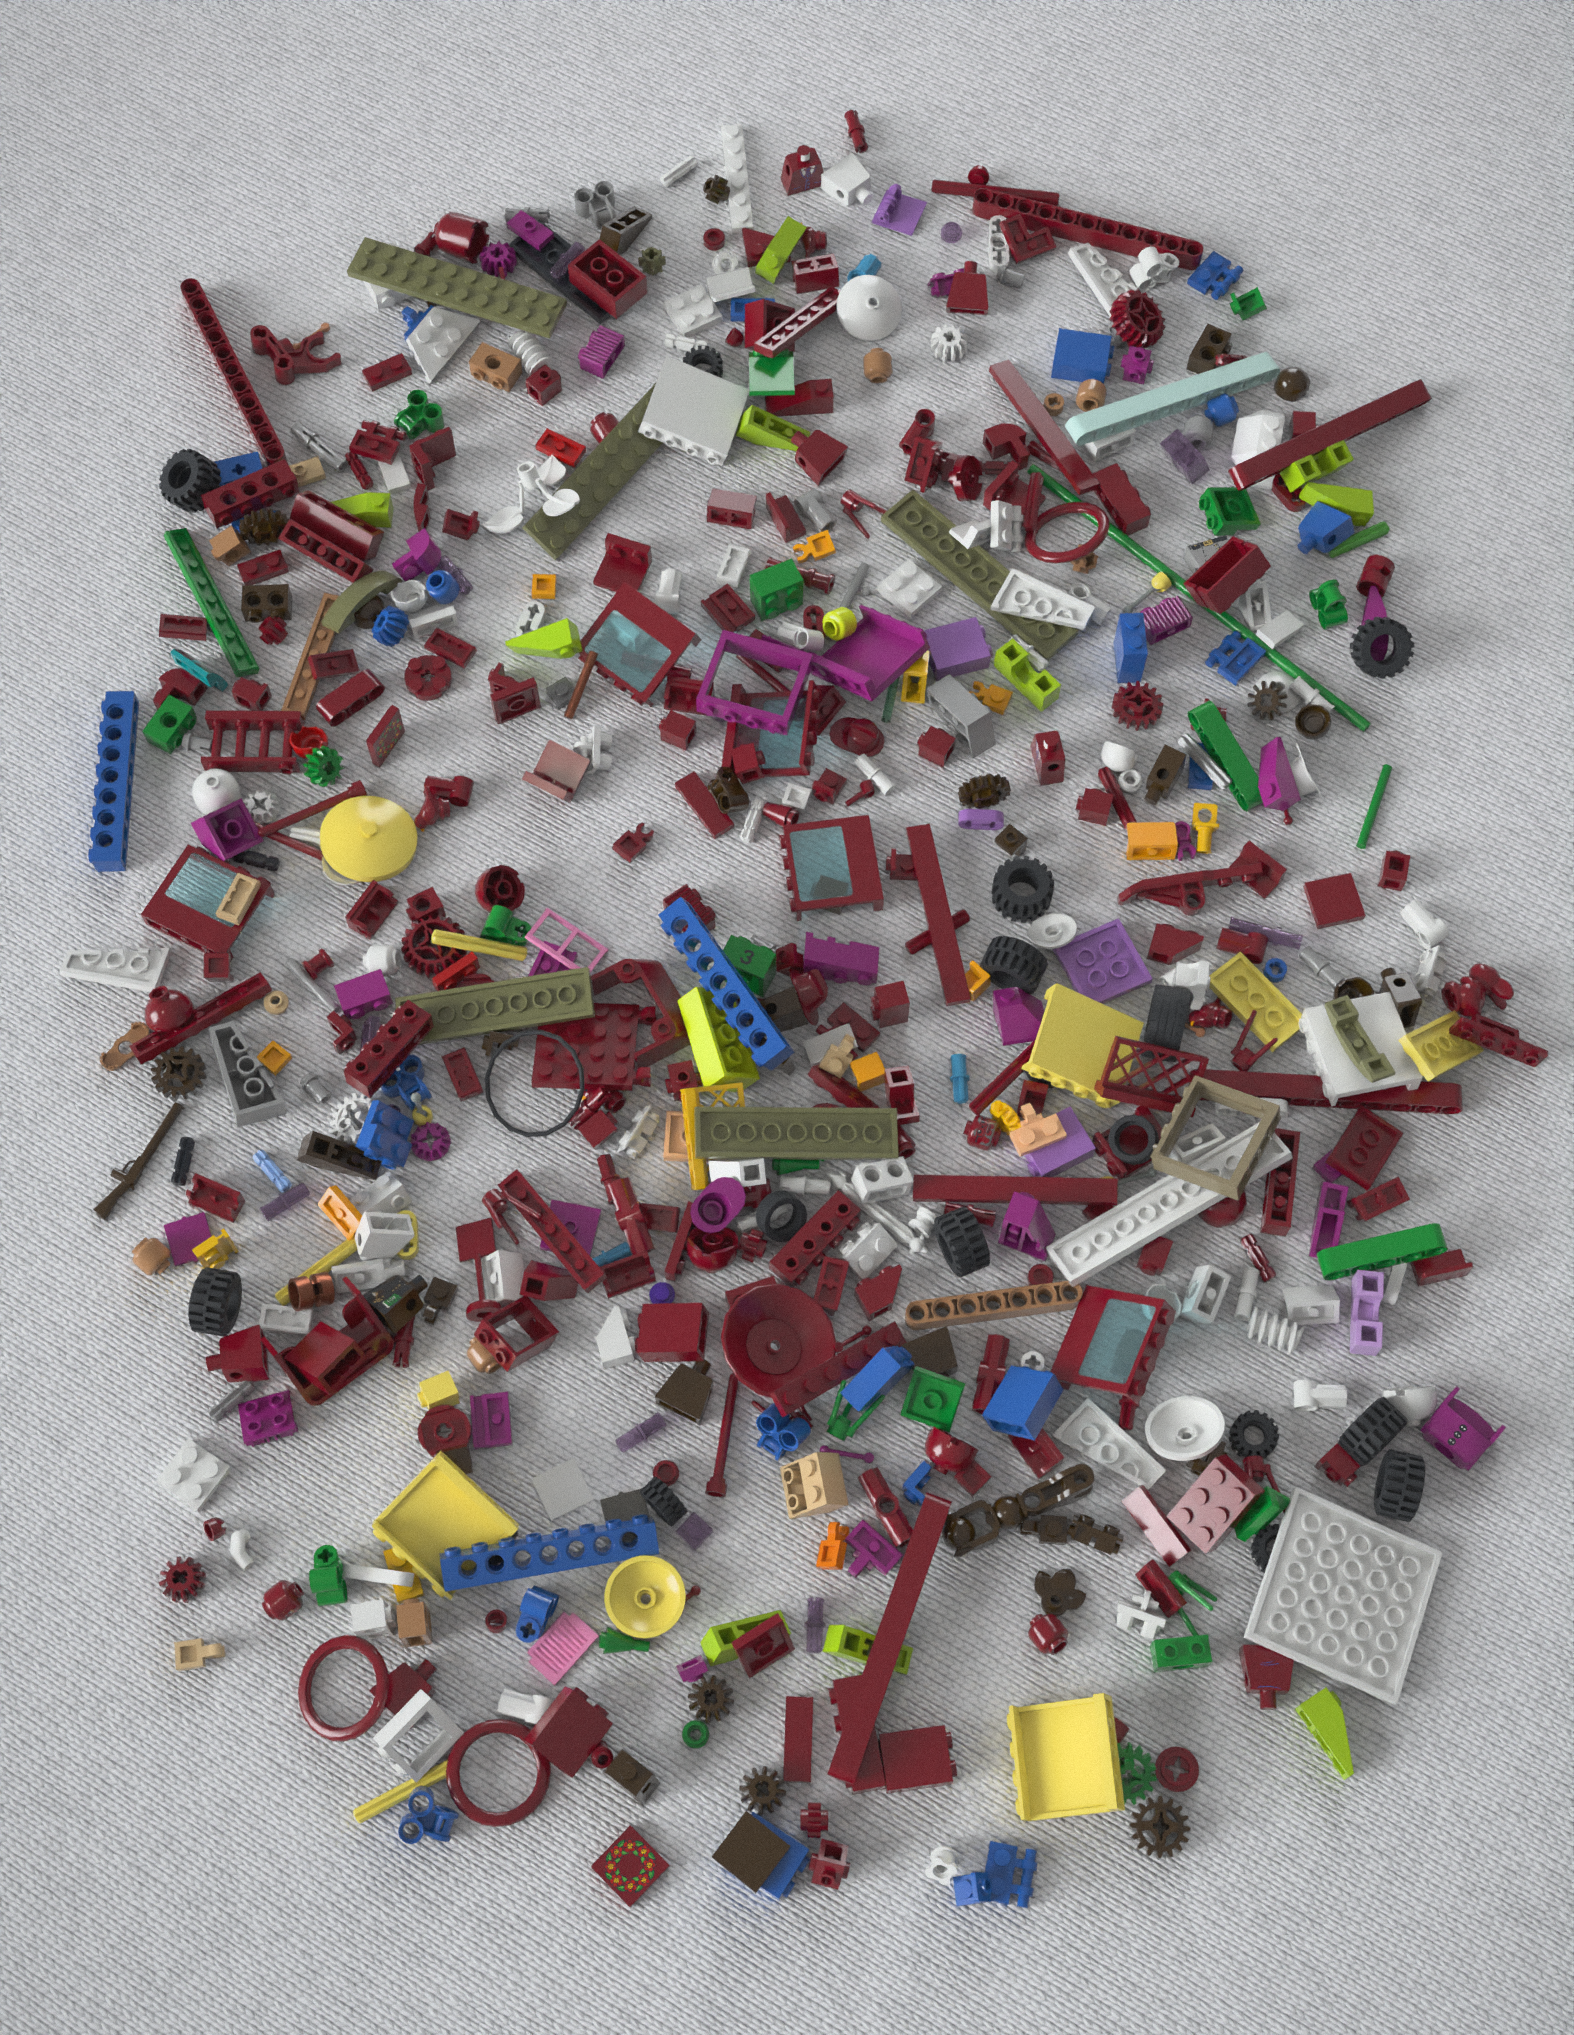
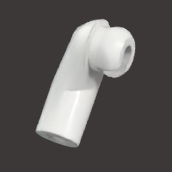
M246 1529L235 1531L231 1536L230 1554L243 1571H246L254 1564V1561L245 1551V1545L251 1538L249 1531Z

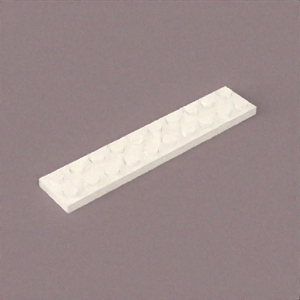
M1259 1123L1187 1165L1230 1180ZM1273 1133L1247 1185L1292 1159L1291 1151L1275 1133ZM1168 1175L1046 1247V1250L1070 1285L1074 1287L1227 1196Z

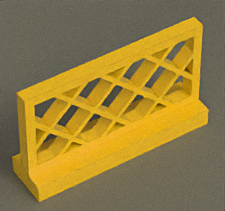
M743 1082L680 1089L691 1190L705 1189L710 1184L708 1181L709 1165L707 1166L706 1159H695L694 1108L704 1107L700 1104L699 1092L708 1091L716 1098L709 1107H714L718 1101L726 1107H737L738 1104L739 1107H745ZM737 1088L738 1099L731 1106L721 1097L727 1089ZM716 1090H722L719 1095L714 1092Z

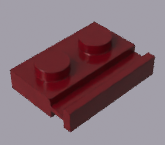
M728 584L709 595V598L706 600H701V607L721 630L733 633L735 631L738 632L755 621V614Z

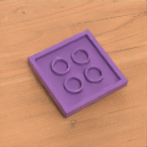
M1119 918L1076 936L1065 946L1053 949L1075 992L1102 1004L1152 983L1153 980Z

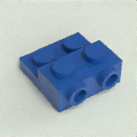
M373 1100L355 1147L364 1151V1156L382 1161L381 1165L385 1168L396 1170V1167L404 1168L412 1144L407 1139L414 1120L380 1100Z

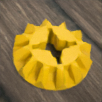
M998 1100L991 1104L989 1109L992 1114L991 1117L998 1121L1002 1132L1010 1135L1011 1131L1021 1128L1020 1118L1011 1106Z

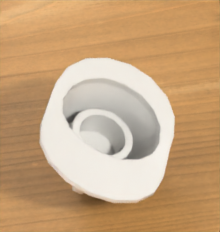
M1296 743L1299 756L1290 763V767L1299 795L1301 797L1314 791L1321 795L1307 771L1302 754Z

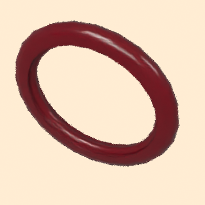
M1068 502L1057 505L1038 516L1035 531L1026 532L1024 539L1025 547L1034 558L1045 563L1057 564L1078 560L1096 550L1103 543L1108 535L1109 518L1101 508L1091 503ZM1070 513H1085L1095 517L1098 521L1096 534L1088 542L1073 550L1049 552L1040 549L1036 543V535L1046 523L1059 516Z
M355 1635L338 1636L320 1645L305 1663L298 1687L299 1706L310 1728L325 1739L339 1742L356 1739L366 1733L378 1721L384 1711L389 1695V1674L384 1658L369 1641ZM341 1649H353L362 1653L371 1662L376 1675V1695L368 1713L359 1722L344 1728L333 1727L321 1720L315 1712L311 1697L312 1681L318 1666L328 1655Z
M507 1719L486 1720L465 1731L454 1744L447 1761L446 1782L451 1799L457 1808L469 1819L486 1826H510L523 1821L531 1815L544 1800L551 1777L550 1761L524 1741L531 1731L527 1726ZM492 1733H506L520 1738L532 1751L537 1764L536 1784L532 1793L525 1802L507 1812L496 1813L477 1807L468 1799L460 1782L461 1761L466 1751L479 1738Z

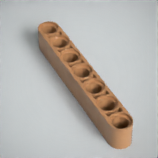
M1069 1281L918 1300L911 1302L907 1306L905 1323L912 1330H925L1068 1311L1078 1306L1082 1297V1288L1079 1284L1072 1287ZM1071 1291L1075 1294L1076 1298L1069 1300L1064 1297L1063 1293ZM1042 1294L1047 1295L1051 1301L1049 1303H1042L1039 1301L1038 1296ZM1014 1298H1021L1025 1301V1305L1021 1307L1016 1306L1012 1300ZM995 1301L999 1304L1000 1308L997 1310L989 1309L987 1303ZM966 1304L971 1305L975 1311L965 1313L961 1307ZM938 1308H945L949 1314L941 1317L937 1315L936 1310ZM918 1311L922 1313L923 1318L914 1320L910 1317V1314Z

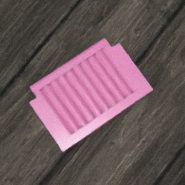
M563 1612L528 1650L527 1653L532 1657L529 1663L555 1686L597 1640L599 1635L575 1613L569 1616Z

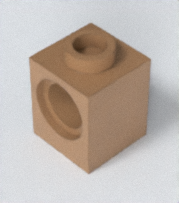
M232 525L209 540L213 547L211 553L218 562H224L227 566H231L251 552L246 540H243L240 532Z

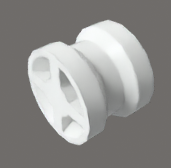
M920 1207L916 1218L911 1219L908 1226L917 1235H923L925 1239H928L932 1235L931 1230L934 1227V1221L937 1216L930 1210Z

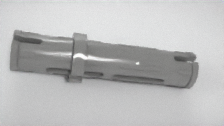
M300 421L292 426L291 433L304 442V446L307 449H312L337 470L338 473L346 470L348 461L344 460L331 447L325 444L316 432H311Z

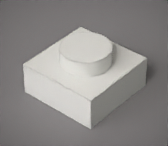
M788 783L781 804L794 806L796 810L804 814L811 796V789Z

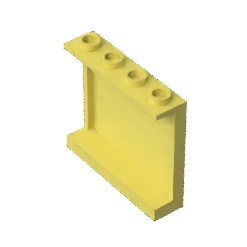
M1058 983L1054 984L1046 990L1044 999L1048 1000L1029 1062L1024 1064L1022 1069L1029 1072L1034 1078H1043L1050 1081L1054 1087L1072 1091L1079 1098H1088L1101 1108H1111L1120 1103V1101L1102 1098L1094 1090V1086L1097 1080H1101L1115 1036L1139 1041L1144 1023ZM1120 1044L1117 1054L1122 1059L1132 1053L1130 1046ZM1133 1059L1123 1064L1127 1073L1130 1071ZM1118 1067L1111 1071L1109 1080L1116 1081L1125 1076L1122 1069Z
M440 1451L373 1521L372 1527L374 1530L372 1532L381 1542L388 1541L394 1547L392 1551L402 1561L407 1559L413 1565L412 1570L421 1579L426 1577L433 1584L431 1586L432 1589L440 1597L446 1596L451 1600L457 1590L446 1592L444 1590L439 1553H444V1550L450 1547L472 1548L471 1545L478 1542H487L488 1545L496 1544L502 1538L511 1537L518 1530L519 1524L452 1460ZM466 1560L462 1563L461 1567L464 1570H472L476 1563L473 1560Z
M1100 1693L1093 1694V1697L1023 1707L1009 1706L1007 1725L1012 1732L1010 1754L1015 1761V1770H1013L1012 1777L1013 1783L1018 1790L1015 1806L1021 1820L1031 1822L1125 1810L1112 1696Z

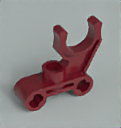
M257 325L250 331L253 352L257 355L267 354L274 362L275 379L279 384L289 385L293 383L295 374L328 372L342 364L340 353L336 352L331 357L325 359L314 357L310 353L315 346L324 344V333L321 331L305 337L298 350L293 348L288 338L278 341L266 326Z

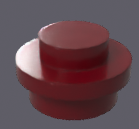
M981 165L974 166L968 173V181L973 184L986 185L989 181L988 170Z
M662 1460L655 1465L653 1478L656 1476L667 1487L672 1486L679 1478V1469L674 1462Z

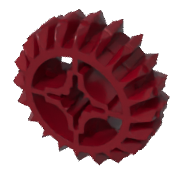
M1131 289L1120 294L1111 304L1112 307L1109 311L1111 314L1109 320L1113 322L1111 328L1116 329V335H1120L1122 342L1126 341L1128 347L1134 346L1145 349L1156 344L1166 328L1163 324L1166 319L1161 316L1163 311L1158 309L1159 304L1153 302V297L1148 298L1147 293H1141L1139 289L1136 291Z
M429 914L428 920L425 921L421 917L419 924L412 922L411 927L413 930L406 929L405 935L407 937H402L401 940L404 945L401 947L404 961L409 963L408 965L411 970L416 969L419 976L424 972L428 978L431 977L432 973L437 975L463 958V955H467V950L452 947L451 951L446 956H443L450 947L434 944L437 945L438 952L435 947L432 948L430 940L432 933L436 929L465 935L464 930L460 929L459 923H453L450 917L443 920L441 914L438 915L437 919H434L433 915ZM425 936L424 941L418 944L419 946L416 947L419 940Z

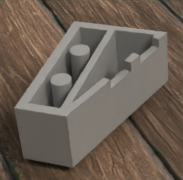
M949 674L926 688L930 706L946 726L951 724L958 732L956 738L959 742L964 740L970 748L969 754L972 758L977 757L996 745L992 724V711L987 705H982L974 693H969L961 681H956Z

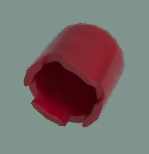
M458 212L446 213L434 227L436 245L442 252L471 264L478 263L477 257L482 252L483 246H488L490 235L486 234V228L489 227V224L484 220Z

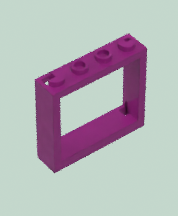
M722 630L696 698L697 712L705 713L707 716L723 718L728 722L745 724L750 728L764 729L772 734L778 733L787 736L813 667V654ZM724 652L799 671L783 716L708 696Z

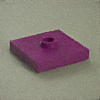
M551 1199L549 1208L591 1257L601 1209ZM541 1239L540 1250L552 1252Z

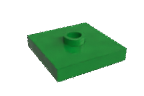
M916 1366L900 1415L932 1427L935 1426L950 1433L966 1383Z

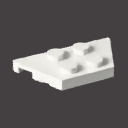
M433 307L409 335L406 342L410 350L414 352L418 365L424 370L426 374L425 379L429 384L479 325V319Z

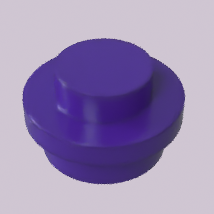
M666 1282L656 1283L650 1289V1301L652 1304L673 1303L675 1299L674 1288Z

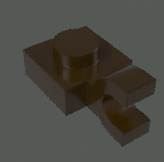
M433 1277L423 1299L424 1303L429 1304L422 1315L425 1317V1323L434 1326L440 1310H449L458 1291V1285Z
M1040 1515L1039 1522L1023 1520V1523L1020 1524V1535H1039L1040 1544L1066 1545L1067 1516Z

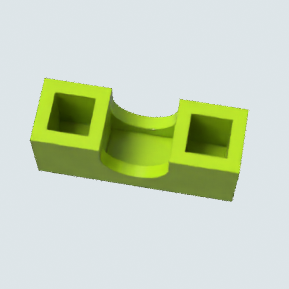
M1342 440L1325 448L1313 457L1309 455L1295 461L1280 472L1291 493L1304 487L1307 482L1313 483L1341 470L1352 462L1354 458L1345 441Z
M1012 638L995 652L994 667L1042 712L1059 699L1061 684L1045 669L1041 673H1037L1029 663V653Z

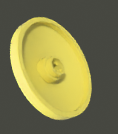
M358 796L339 803L329 811L322 822L320 846L328 864L341 875L361 882H372L373 880L378 882L390 879L408 867L417 849V830L410 815L398 804L377 796Z

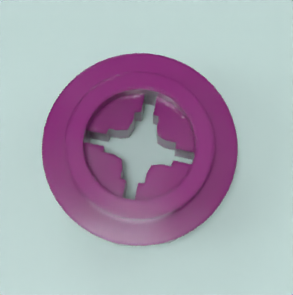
M426 1122L425 1125L417 1126V1129L411 1134V1149L418 1158L424 1161H435L442 1158L448 1152L451 1138L447 1129L438 1122L436 1124ZM428 1133L432 1135L433 1139H437L433 1141L432 1150L427 1143H423V1141L427 1140Z

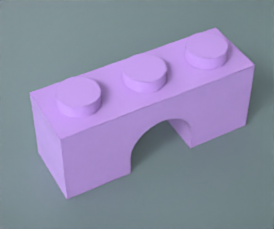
M1357 1270L1352 1278L1350 1353L1376 1356L1382 1348L1383 1322H1379V1307L1383 1298L1384 1272Z

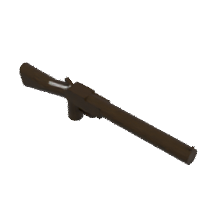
M175 1102L141 1156H138L136 1161H129L123 1170L116 1167L112 1170L110 1176L121 1181V1183L93 1209L104 1221L107 1220L119 1198L130 1188L133 1191L135 1190L134 1186L142 1176L143 1170L180 1112L186 1109L185 1107ZM134 1163L129 1172L126 1173L125 1170L128 1165Z

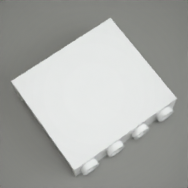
M666 355L638 432L644 434L647 438L661 441L669 447L678 448L689 455L698 456L711 464L722 466L730 449L749 394V389Z
M1390 992L1350 999L1359 1013L1358 1021L1379 1054H1385L1396 1072L1391 1077L1373 1083L1361 1074L1346 1054L1331 1025L1325 1006L1319 1005L1304 1008L1301 1019H1299V1028L1301 1033H1305L1308 1053L1314 1057L1315 1072L1317 1076H1321L1323 1093L1326 1098H1329L1331 1106H1335L1338 1098L1401 1085H1406L1408 1091L1418 1089L1423 1076L1418 1071V1067L1411 1057L1404 1052L1403 1046L1398 1041L1406 1035Z

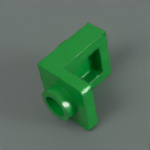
M1258 287L1239 297L1234 292L1230 294L1233 301L1229 303L1234 315L1239 314L1243 321L1267 309Z

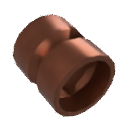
M328 1272L311 1274L309 1279L307 1276L291 1278L288 1282L289 1299L295 1311L308 1310L313 1305L316 1307L327 1306L334 1302V1285Z

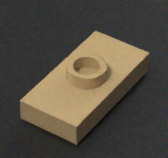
M318 456L289 466L297 478L298 487L326 479Z
M237 873L215 913L216 916L240 925L261 886L260 881Z

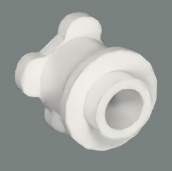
M723 252L717 254L712 261L713 270L716 274L732 271L738 265L736 257H731ZM726 261V266L722 268L721 263Z
M947 1846L936 1847L931 1854L932 1864L926 1867V1876L940 1881L942 1885H949L952 1875L958 1871L957 1864L959 1858L956 1851Z

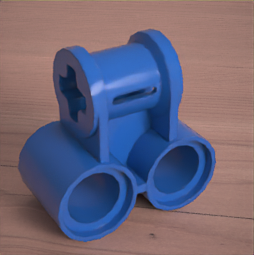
M411 1054L399 1066L400 1071L395 1070L381 1086V1089L386 1097L396 1098L400 1096L408 1109L413 1111L414 1106H416L415 1102L411 1100L413 1093L417 1092L421 1095L420 1102L426 1098L431 1099L432 1095L422 1081L425 1071L420 1058ZM409 1067H418L415 1072H406ZM390 1080L397 1081L393 1086H386V1083Z
M772 1403L756 1420L759 1431L763 1433L757 1443V1447H763L774 1455L775 1460L779 1462L787 1451H795L810 1436L811 1429L809 1424L802 1418L790 1420L789 1414L782 1417L775 1403Z
M535 1585L532 1589H527L521 1602V1615L516 1626V1635L519 1640L530 1643L543 1635L548 1619L552 1617L557 1607L560 1595ZM532 1623V1629L536 1631L529 1635V1629L525 1626Z
M418 1786L410 1793L408 1807L411 1813L402 1817L398 1831L399 1837L406 1844L417 1843L421 1840L423 1834L439 1841L449 1842L454 1820L458 1819L459 1813L451 1808L433 1804L434 1794L432 1790L427 1786ZM419 1795H424L428 1798L429 1803L425 1807H418L413 1800ZM443 1819H445V1822H444V1824H443V1827L440 1828V1827H441V1824H442V1822H443ZM413 1822L419 1826V1831L415 1834H409L404 1830V1826L407 1823Z

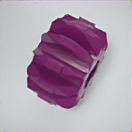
M500 241L497 244L490 242L489 247L483 246L479 256L483 272H487L491 276L495 275V277L500 276L498 267H503L504 275L507 277V272L513 273L514 267L517 264L515 250L513 247H510L508 242L501 244Z

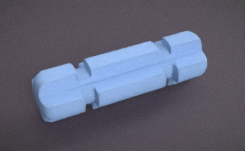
M259 1150L253 1155L254 1161L281 1193L291 1188L290 1180L284 1176L283 1172L264 1150Z

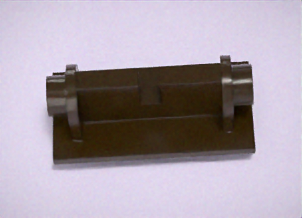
M1080 1514L1079 1517L1073 1516L1072 1522L1076 1523V1526L1070 1524L1067 1535L1071 1536L1072 1540L1089 1545L1091 1538L1094 1537L1097 1539L1093 1548L1109 1555L1112 1553L1117 1555L1120 1544L1116 1543V1541L1123 1542L1124 1535L1120 1534V1529L1109 1524H1105L1104 1527L1095 1524V1519L1085 1514Z

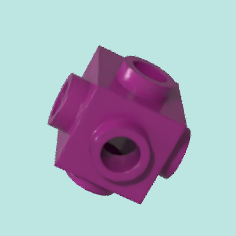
M1130 346L1128 355L1123 354L1120 366L1124 368L1122 380L1144 385L1147 373L1151 374L1154 361L1150 360L1152 351Z

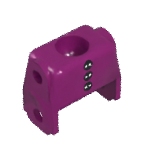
M1456 1386L1419 1431L1422 1432L1423 1438L1454 1465L1469 1471L1505 1430L1506 1426L1502 1424L1494 1431L1476 1411L1454 1398L1460 1390Z

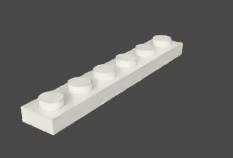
M742 124L721 125L725 173L728 180L727 186L730 187L728 201L732 234L742 233V228L753 230Z

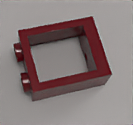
M523 1296L483 1318L474 1336L491 1353L495 1360L509 1372L550 1348L559 1331L528 1297ZM513 1319L534 1340V1343L518 1352L496 1330Z

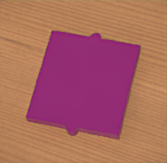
M205 1212L187 1218L182 1216L180 1220L164 1225L175 1267L192 1261L198 1262L199 1260L192 1249L212 1236Z

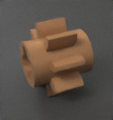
M1091 552L1085 557L1071 561L1070 563L1074 565L1072 570L1088 574L1089 569L1096 568L1098 556Z

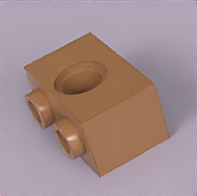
M484 342L480 344L469 360L470 372L474 378L488 382L495 388L508 392L511 391L523 373L521 359Z

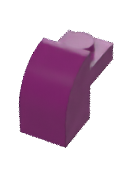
M424 528L406 540L411 551L392 563L394 569L405 582L414 579L422 572L429 575L440 562L441 550L436 541Z

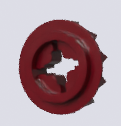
M1169 1747L1159 1754L1155 1762V1775L1162 1787L1172 1792H1184L1190 1789L1198 1779L1199 1765L1197 1759L1185 1748ZM1177 1758H1179L1180 1768L1188 1773H1180L1174 1781L1173 1771L1165 1767L1174 1766Z

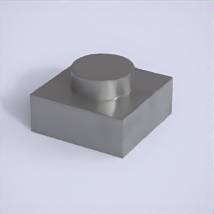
M566 677L546 688V693L558 709L569 704L574 691V687Z

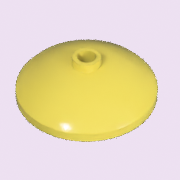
M647 1555L636 1556L621 1563L610 1575L604 1593L606 1611L613 1624L623 1633L643 1639L654 1638L669 1631L680 1619L686 1601L684 1583L677 1570L667 1561ZM643 1595L651 1597V1601L648 1604L641 1602Z

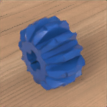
M392 606L382 609L381 614L377 615L374 627L372 628L373 638L385 646L393 647L395 644L398 645L401 638H404L405 632L408 631V615L404 611Z

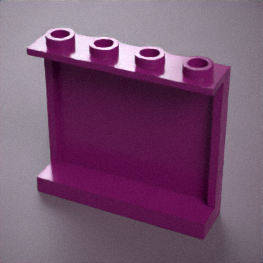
M860 605L859 609L863 618L857 623L856 631L852 635L838 640L822 656L810 651L808 652L813 654V667L810 673L858 696L873 701L929 650L930 646L926 639L927 634L920 627L916 628L905 621H899L888 614H882L874 608L870 609Z

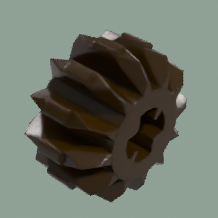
M1262 681V689L1257 685L1253 686L1257 694H1248V697L1253 698L1254 702H1249L1247 705L1248 707L1256 706L1252 711V715L1255 716L1261 711L1260 720H1264L1266 714H1268L1269 720L1272 721L1274 720L1273 712L1278 716L1283 715L1282 711L1278 708H1287L1288 705L1281 703V700L1287 699L1288 695H1279L1284 687L1279 686L1275 690V681H1271L1269 688L1267 682ZM1271 694L1273 697L1271 699L1272 705L1264 706L1265 700L1263 697L1265 695L1270 697Z
M712 1675L711 1683L707 1684L706 1678L703 1676L700 1678L702 1687L696 1683L692 1684V1688L697 1694H688L689 1700L696 1701L689 1705L690 1711L699 1709L695 1715L697 1720L706 1714L705 1721L707 1724L711 1722V1715H715L716 1721L721 1722L720 1712L727 1716L730 1714V1710L724 1705H734L733 1699L725 1698L733 1694L732 1688L723 1690L727 1684L725 1679L716 1685V1676ZM712 1693L716 1694L717 1703L713 1705L711 1702L710 1706L706 1705L705 1696L709 1694L711 1697Z
M763 1766L762 1775H758L757 1769L753 1768L751 1770L753 1779L748 1775L743 1776V1780L749 1786H739L740 1792L749 1793L741 1798V1802L752 1801L747 1808L749 1812H752L756 1805L759 1806V1816L763 1815V1807L766 1806L768 1812L773 1814L772 1803L778 1807L783 1805L782 1801L776 1796H786V1790L777 1789L783 1786L785 1781L784 1779H779L774 1782L778 1771L774 1770L770 1776H767V1766ZM763 1784L768 1786L769 1795L765 1797L763 1794V1798L757 1796L758 1790L756 1787L758 1785L763 1787Z

